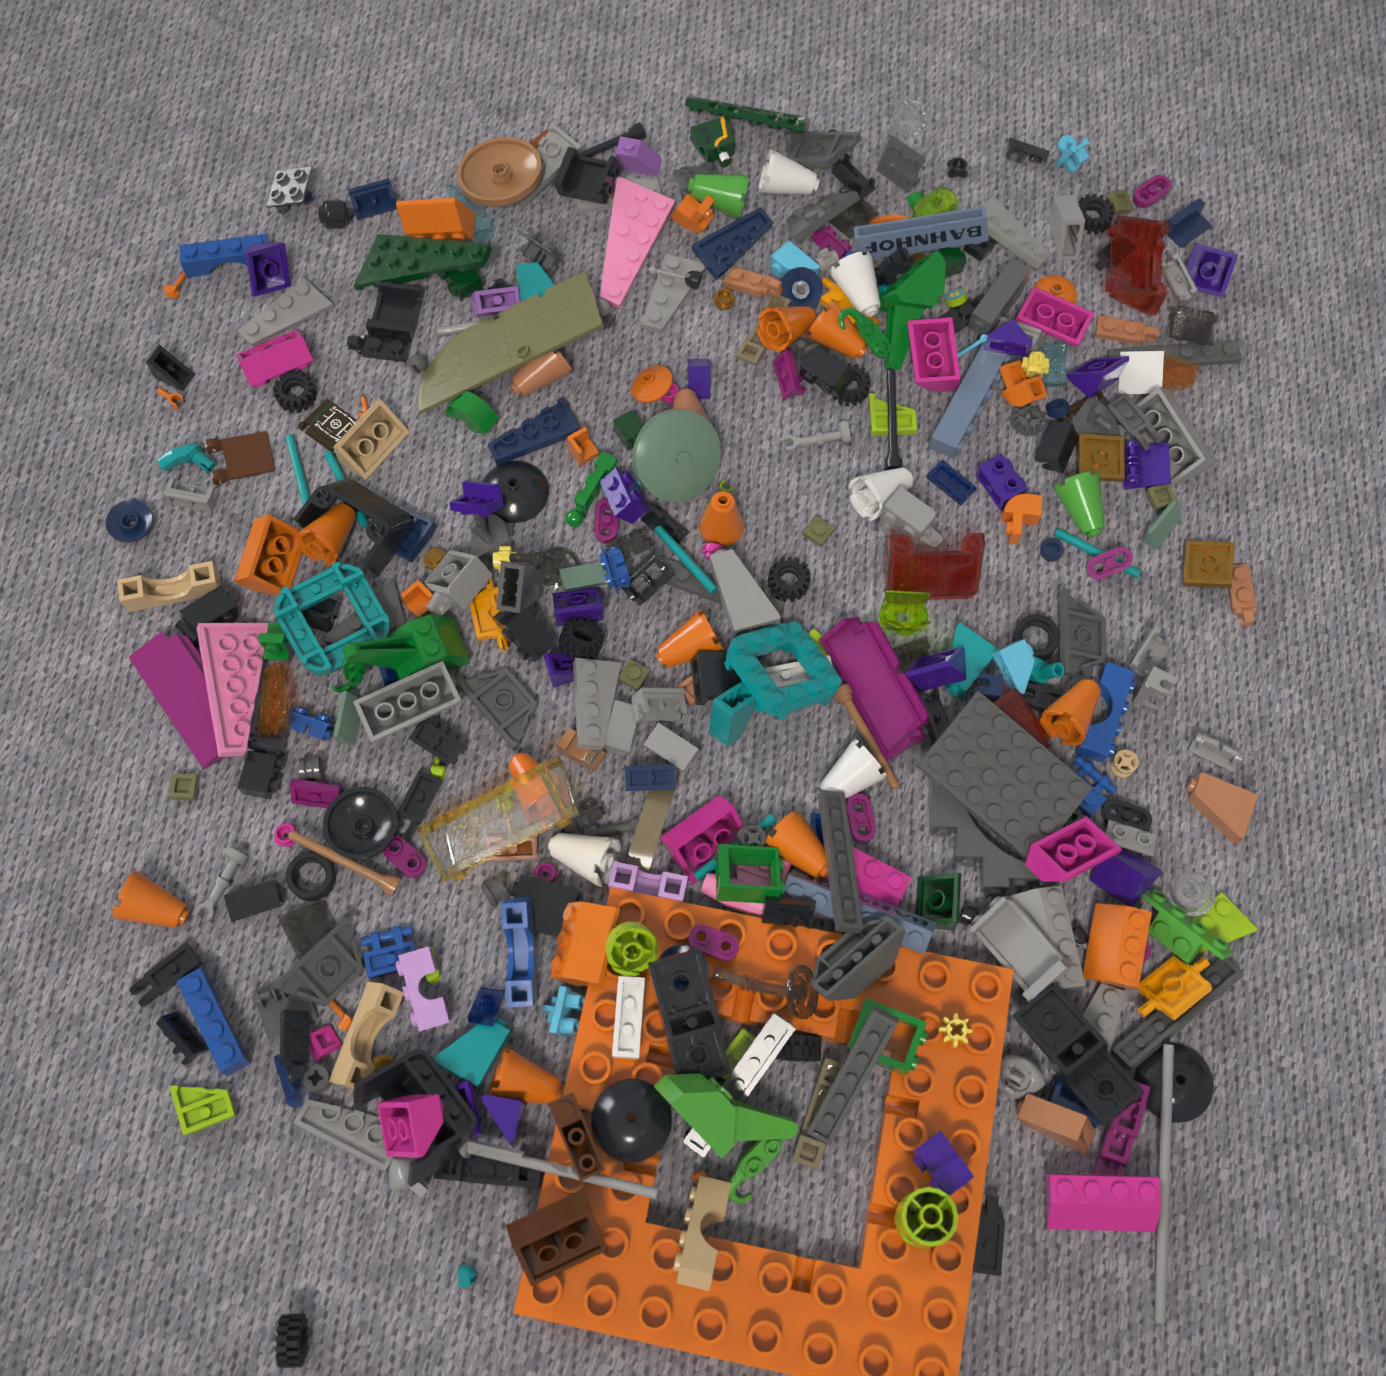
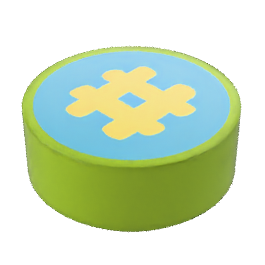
M958 288L946 293L944 300L948 307H957L965 303L967 295L964 289Z

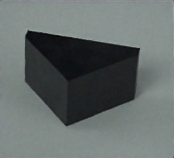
M160 344L157 345L146 361L155 379L180 391H184L195 375L194 372Z

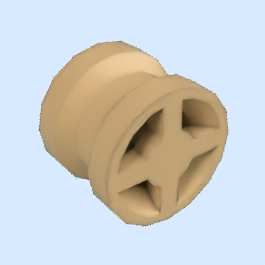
M1121 750L1111 760L1110 769L1115 776L1127 778L1137 769L1139 761L1136 754L1132 751Z

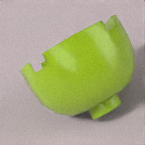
M628 921L617 925L611 930L606 938L605 952L608 962L615 972L624 976H636L646 968L649 970L647 963L657 960L659 947L655 935L646 925Z

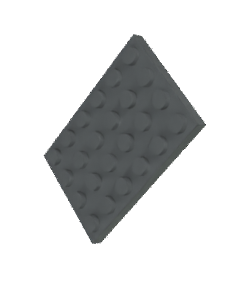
M979 691L971 697L916 765L918 769L1025 860H1027L1031 844L1059 831L1092 789L1089 784Z

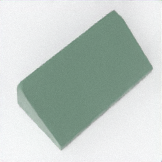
M1175 500L1171 501L1142 539L1145 544L1154 550L1158 549L1181 520L1178 504Z
M601 562L559 569L563 592L607 585L604 574H607L608 571L603 569Z
M348 691L342 692L333 736L338 744L356 745L361 719L353 701L359 699V697Z

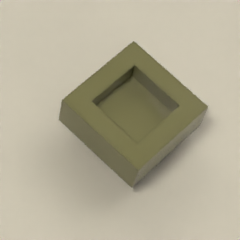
M1127 190L1111 191L1107 195V198L1110 200L1109 203L1114 205V214H1128L1134 210Z
M1170 484L1150 487L1146 491L1154 512L1166 509L1171 501L1175 500L1178 503Z
M815 516L802 535L821 548L833 534L835 528L818 516Z
M629 659L618 676V681L638 692L649 676L650 669Z
M172 773L168 797L171 800L196 801L199 776L197 774Z

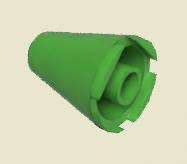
M695 174L694 178L689 179L687 191H691L690 196L701 202L709 195L715 200L711 207L732 218H739L744 206L743 199L744 194L747 193L749 177L740 174Z
M1088 471L1064 480L1065 485L1061 487L1057 483L1054 486L1055 493L1082 535H1088V538L1100 535L1102 533L1101 530L1105 528L1098 471H1094L1093 475Z

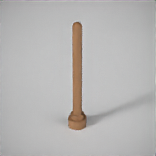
M849 684L840 686L834 696L836 702H840L841 705L845 706L872 756L881 765L880 770L882 773L886 772V780L892 789L898 788L899 781L852 701V689Z
M295 830L290 831L288 834L290 840L380 884V888L384 889L383 892L390 896L394 895L402 878L394 874L391 876L386 874L384 876L355 860L343 857L333 849Z

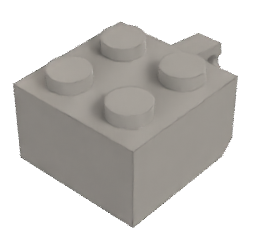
M900 486L884 504L878 526H880L884 534L892 535L899 540L903 548L916 552L922 545L934 552L944 539L932 527L935 511Z
M450 550L424 581V586L433 594V597L426 606L427 609L437 616H442L450 607L464 610L471 605L473 598L487 585V581L493 574L477 556Z

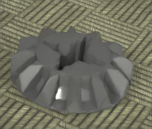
M1031 403L1014 407L1010 415L1012 428L1025 436L1039 434L1044 429L1047 421L1045 419V412L1040 410V406L1036 407ZM1028 413H1030L1032 419L1029 425H1027L1025 418Z

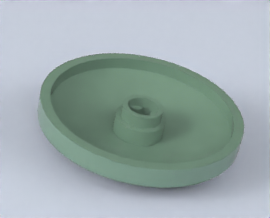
M670 409L652 417L642 427L633 448V467L638 481L650 494L669 502H683L700 495L714 480L721 461V445L714 427L703 416L686 409Z

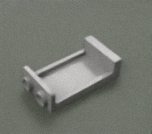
M998 896L989 904L990 910L985 914H979L971 922L973 926L968 930L970 934L977 935L1004 968L1014 969L1013 978L1024 989L1025 992L1022 995L1028 1002L1051 983L1055 984L1074 967L1011 896Z

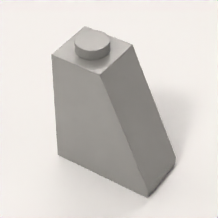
M1053 195L1051 220L1057 260H1078L1085 225L1084 216L1075 195Z

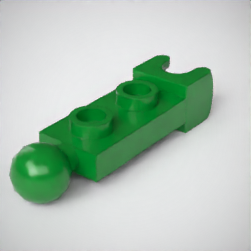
M606 452L600 453L594 463V473H589L585 482L586 486L583 491H578L574 503H576V508L566 514L565 520L570 527L576 528L583 523V515L585 516L602 488L600 481L615 467L618 468L615 466L618 461L616 457Z

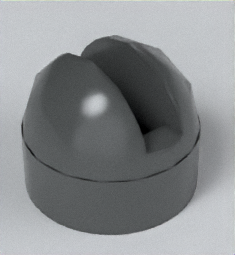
M414 355L408 359L409 367L414 373L418 374L421 373L420 371L426 370L427 362L424 355Z

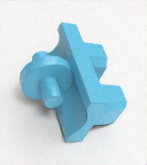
M1063 136L1058 142V148L1063 155L1055 164L1058 167L1064 165L1069 174L1082 166L1081 164L1091 157L1086 150V146L1090 143L1089 140L1085 138L1077 145L1076 140L1072 136Z
M560 986L558 996L552 997L550 1006L542 1005L541 1011L548 1013L546 1022L551 1023L549 1032L567 1038V1035L577 1034L580 1020L571 1017L573 1009H583L585 997L568 987Z

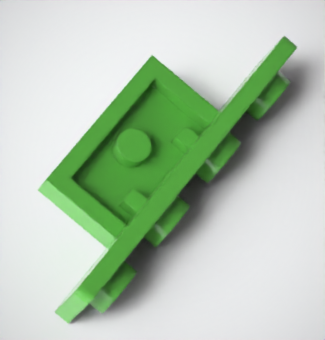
M1151 889L1141 896L1142 899L1159 911L1150 925L1148 933L1187 964L1193 961L1202 946L1222 960L1231 957L1234 953L1226 941L1210 934L1204 924L1188 917L1187 912L1183 908L1171 904L1166 900L1167 897L1162 892Z

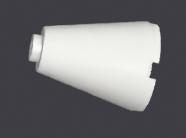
M769 150L766 157L769 163L767 162L763 166L760 178V193L811 195L813 191H817L819 179L815 172L775 150Z
M857 252L838 261L840 266L836 269L833 266L830 270L834 281L863 316L871 317L877 314L881 304L871 254L867 252V255H863L862 252Z
M903 467L858 476L851 480L849 484V489L852 488L853 493L850 495V500L860 516L863 518L867 516L872 521L881 516L884 504L900 486L907 491L912 487L913 476L909 470Z
M854 739L820 783L819 788L821 790L844 792L845 799L885 779L887 774L886 772L882 775L878 770L881 768V765L864 746L858 748L856 744L859 741Z
M558 833L550 839L548 845L550 855L599 887H603L602 883L606 885L609 883L613 862H619L615 860L616 852H621L619 840L610 837Z

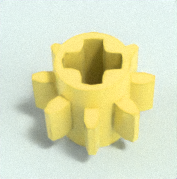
M1034 351L1029 353L1028 358L1023 357L1022 368L1026 373V377L1030 379L1041 376L1042 378L1043 373L1048 374L1049 358H1045L1044 353Z
M500 546L499 552H493V569H499L500 573L501 561L518 563V553L512 552L511 546Z
M957 1013L953 1015L952 1021L944 1017L942 1020L945 1027L938 1029V1032L943 1033L945 1037L942 1043L950 1041L953 1048L957 1047L959 1040L963 1044H967L968 1040L965 1038V1035L973 1032V1030L967 1029L966 1023L968 1019L959 1020ZM958 1026L960 1028L958 1034L952 1036L950 1033L952 1027Z

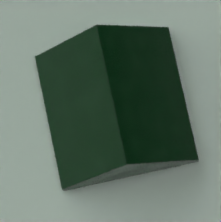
M957 872L918 877L915 914L936 922L935 929L954 931L959 924L962 874Z

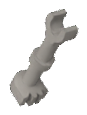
M848 421L838 423L839 431L823 434L816 432L815 435L801 438L793 435L784 436V443H793L792 446L786 447V453H793L802 446L813 444L820 446L824 442L841 439L843 443L851 442Z
M227 846L223 853V856L230 859L221 876H217L215 880L216 885L208 899L204 903L199 904L195 909V914L199 916L204 909H208L209 914L206 919L209 921L215 918L217 902L225 888H229L231 884L229 881L238 865L245 864L249 858Z

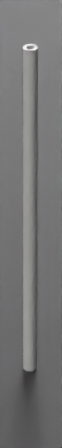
M1163 1044L1159 1158L1161 1209L1157 1223L1154 1322L1166 1324L1174 1045Z

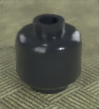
M325 200L322 206L319 205V222L323 223L325 228L343 229L346 227L347 221H351V209L346 208L344 201Z

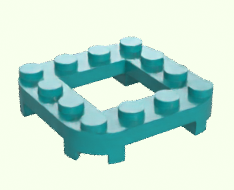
M340 562L331 564L332 568L291 588H288V586L284 587L276 599L274 613L279 625L302 666L315 676L332 674L342 669V662L345 656L342 649L347 644L388 638L390 636L388 616L382 609L365 579L364 573L359 567L340 564ZM344 591L365 628L322 649L301 612Z
M798 622L781 623L739 635L732 639L726 652L725 667L727 671L735 670L755 698L756 703L753 708L759 714L761 711H764L770 715L777 716V720H785L789 713L819 703L823 707L827 706L842 683L835 669ZM778 650H783L785 654L792 652L811 679L779 689L757 657Z

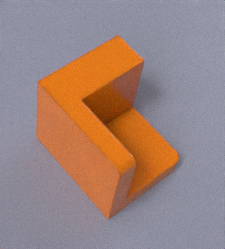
M586 427L567 437L568 450L580 466L599 456V451L589 439V430Z
M417 580L402 592L400 596L404 606L418 619L430 613L426 606L433 597V594Z

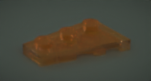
M278 663L272 664L264 669L258 735L265 737L276 735L290 727L284 665Z

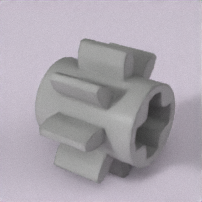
M827 247L819 250L815 254L817 258L813 259V261L821 266L820 274L824 273L825 276H830L831 268L834 266L836 269L839 266L838 261H840L837 253L834 250L829 252Z

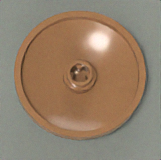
M514 137L493 138L474 146L461 159L457 169V179L463 194L470 201L489 207L506 206L527 197L538 186L543 174L541 158L536 148L527 141Z

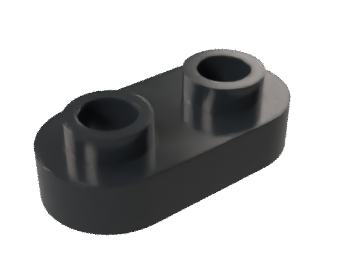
M1119 799L1108 800L1101 809V816L1106 823H1108V820L1143 831H1146L1152 823V816L1147 809ZM1110 810H1115L1117 817L1111 816ZM1139 818L1141 825L1135 824L1133 819Z

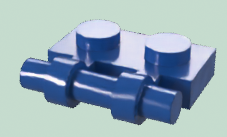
M1079 756L1074 761V764L1080 768L1076 774L1082 779L1087 774L1098 783L1095 787L1091 786V791L1077 807L1091 818L1107 800L1100 792L1105 789L1112 795L1118 787L1110 782L1112 780L1107 775L1103 776L1096 770L1090 760L1087 762Z
M399 925L393 927V930L381 933L374 931L370 932L369 936L361 937L363 947L370 945L373 947V951L363 953L369 980L398 973L396 961H399L398 955L416 950L414 941L404 942V937L413 935L411 925L405 927ZM395 940L396 945L382 948L383 942Z

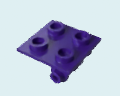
M1132 440L1128 442V445L1124 448V490L1171 484L1169 442L1151 444L1146 451L1137 444V441Z

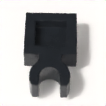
M988 235L989 241L980 244H966L963 251L981 262L992 252L997 241Z

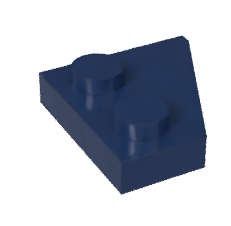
M401 506L400 509L407 512L413 519L414 527L395 555L412 563L438 525L433 520Z

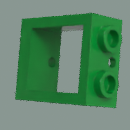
M718 844L715 856L716 901L764 904L765 896L779 897L780 894L783 895L785 881L780 879V873L783 872V858H779V848ZM729 864L769 867V886L730 884Z
M866 998L845 1052H850L874 1006H877L898 1017L899 1022L916 1028L904 1063L882 1054L876 1062L881 1067L906 1076L909 1070L914 1071L917 1066L919 1056L915 1055L918 1045L923 1046L927 1038L928 1031L924 1030L927 1022Z

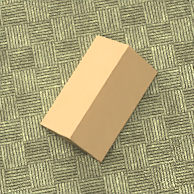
M377 399L333 448L340 463L366 480L410 431L381 399Z

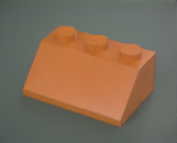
M455 197L396 201L403 229L408 237L465 241V239H473L475 213Z
M270 514L254 519L234 582L252 591L278 596L284 587L288 586V588H291L302 555V551L298 546L299 538L296 539L300 530Z
M582 901L568 903L563 912L564 921L561 932L557 937L558 946L555 957L551 962L550 978L574 986L603 985L608 964L605 952L606 938L617 925L620 909Z
M1096 903L1082 971L1084 979L1128 990L1139 988L1152 912L1124 905Z

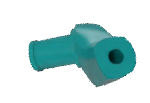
M196 443L173 448L157 459L160 468L165 471H169L181 464L195 463L207 474H210L215 469L214 466H217V462L203 453L202 446Z
M1033 656L1035 662L1029 680L1041 684L1049 682L1050 678H1060L1064 675V666L1060 662L1047 664L1045 661Z

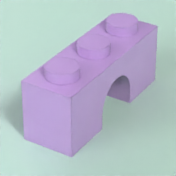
M614 861L608 889L610 891L611 887L684 902L688 886V876L664 871L662 875L649 874L639 870L638 866Z
M431 946L398 955L399 961H396V967L399 976L404 975L406 986H403V993L406 1002L411 1001L413 1011H410L409 1014L413 1027L418 1026V1030L423 1031L449 1023L451 1018L445 996L429 998L421 991L420 984L422 978L427 974L437 971Z

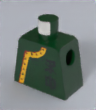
M727 115L690 127V141L706 162L718 160L723 168L731 164L730 156L735 155V140Z

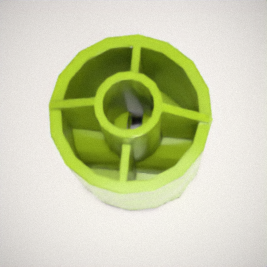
M925 1187L917 1189L901 1199L896 1208L894 1223L898 1233L905 1242L913 1247L925 1249L941 1245L953 1236L957 1228L958 1213L955 1203L948 1194L937 1188Z

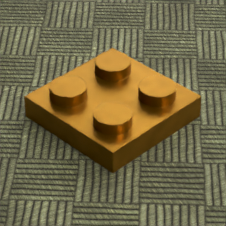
M1079 433L1077 436V474L1090 471V474L1093 475L1094 471H1098L1100 481L1122 482L1125 479L1124 437Z
M1186 540L1183 586L1232 588L1235 542Z

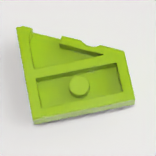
M869 393L868 405L871 436L888 435L887 402L877 399L875 394ZM896 403L897 435L916 434L915 410L906 406L902 407Z
M175 1085L169 1087L183 1136H189L237 1117L232 1097L228 1090L190 1088Z

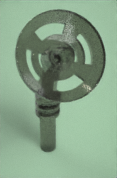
M560 546L551 547L545 551L511 553L509 555V560L513 563H529L535 565V568L541 570L540 567L546 566L550 577L549 579L545 578L544 585L552 589H563L562 583L557 582V579H561L559 569L574 567L569 566V562L565 557L567 554L572 557L575 566L581 565L576 553Z
M805 965L795 966L791 970L787 978L786 987L761 982L759 978L754 980L753 976L748 978L747 974L741 976L715 968L712 978L740 986L741 990L746 988V991L752 990L754 994L757 991L787 998L792 1014L799 1019L810 1018L816 1010L818 992L810 985L813 972ZM799 973L803 974L807 981H805L804 978H802L801 976H798ZM809 991V1001L807 1006H805L803 1003L807 999Z

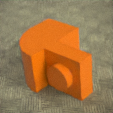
M687 193L670 218L690 231L700 233L715 216L712 213L713 209L710 208L715 200L707 195L704 201L699 203Z
M1020 360L999 367L1007 388L1001 391L1009 404L1020 407L1048 397L1041 376L1027 379Z
M1019 494L1007 502L1000 522H1006L1005 535H1009L1008 543L1018 544L1022 535V524L1037 526L1041 518L1042 495Z

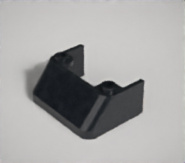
M349 478L316 488L294 517V520L303 529L330 510L337 499L350 504L355 510L371 519L366 527V535L375 544L362 562L378 577L412 531L414 521L411 516Z
M422 1049L409 1052L354 1084L353 1106L356 1109L377 1097L384 1101L403 1095L439 1094V1098L444 1105V1122L435 1136L436 1140L430 1144L424 1157L416 1158L409 1163L408 1184L410 1187L445 1167L473 1135L477 1124V1118L432 1056Z

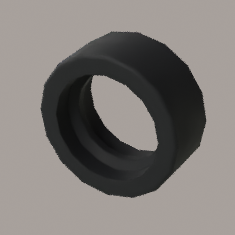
M1039 614L1029 615L1023 618L1016 626L1012 642L1023 640V631L1030 626L1042 628L1049 635V645L1042 650L1033 649V656L1044 661L1054 653L1059 644V629L1046 616Z
M314 851L303 852L295 856L288 864L285 880L289 890L299 899L307 902L319 901L333 890L336 883V871L326 857ZM314 862L320 864L326 873L324 883L313 891L301 889L296 881L298 870L307 863Z

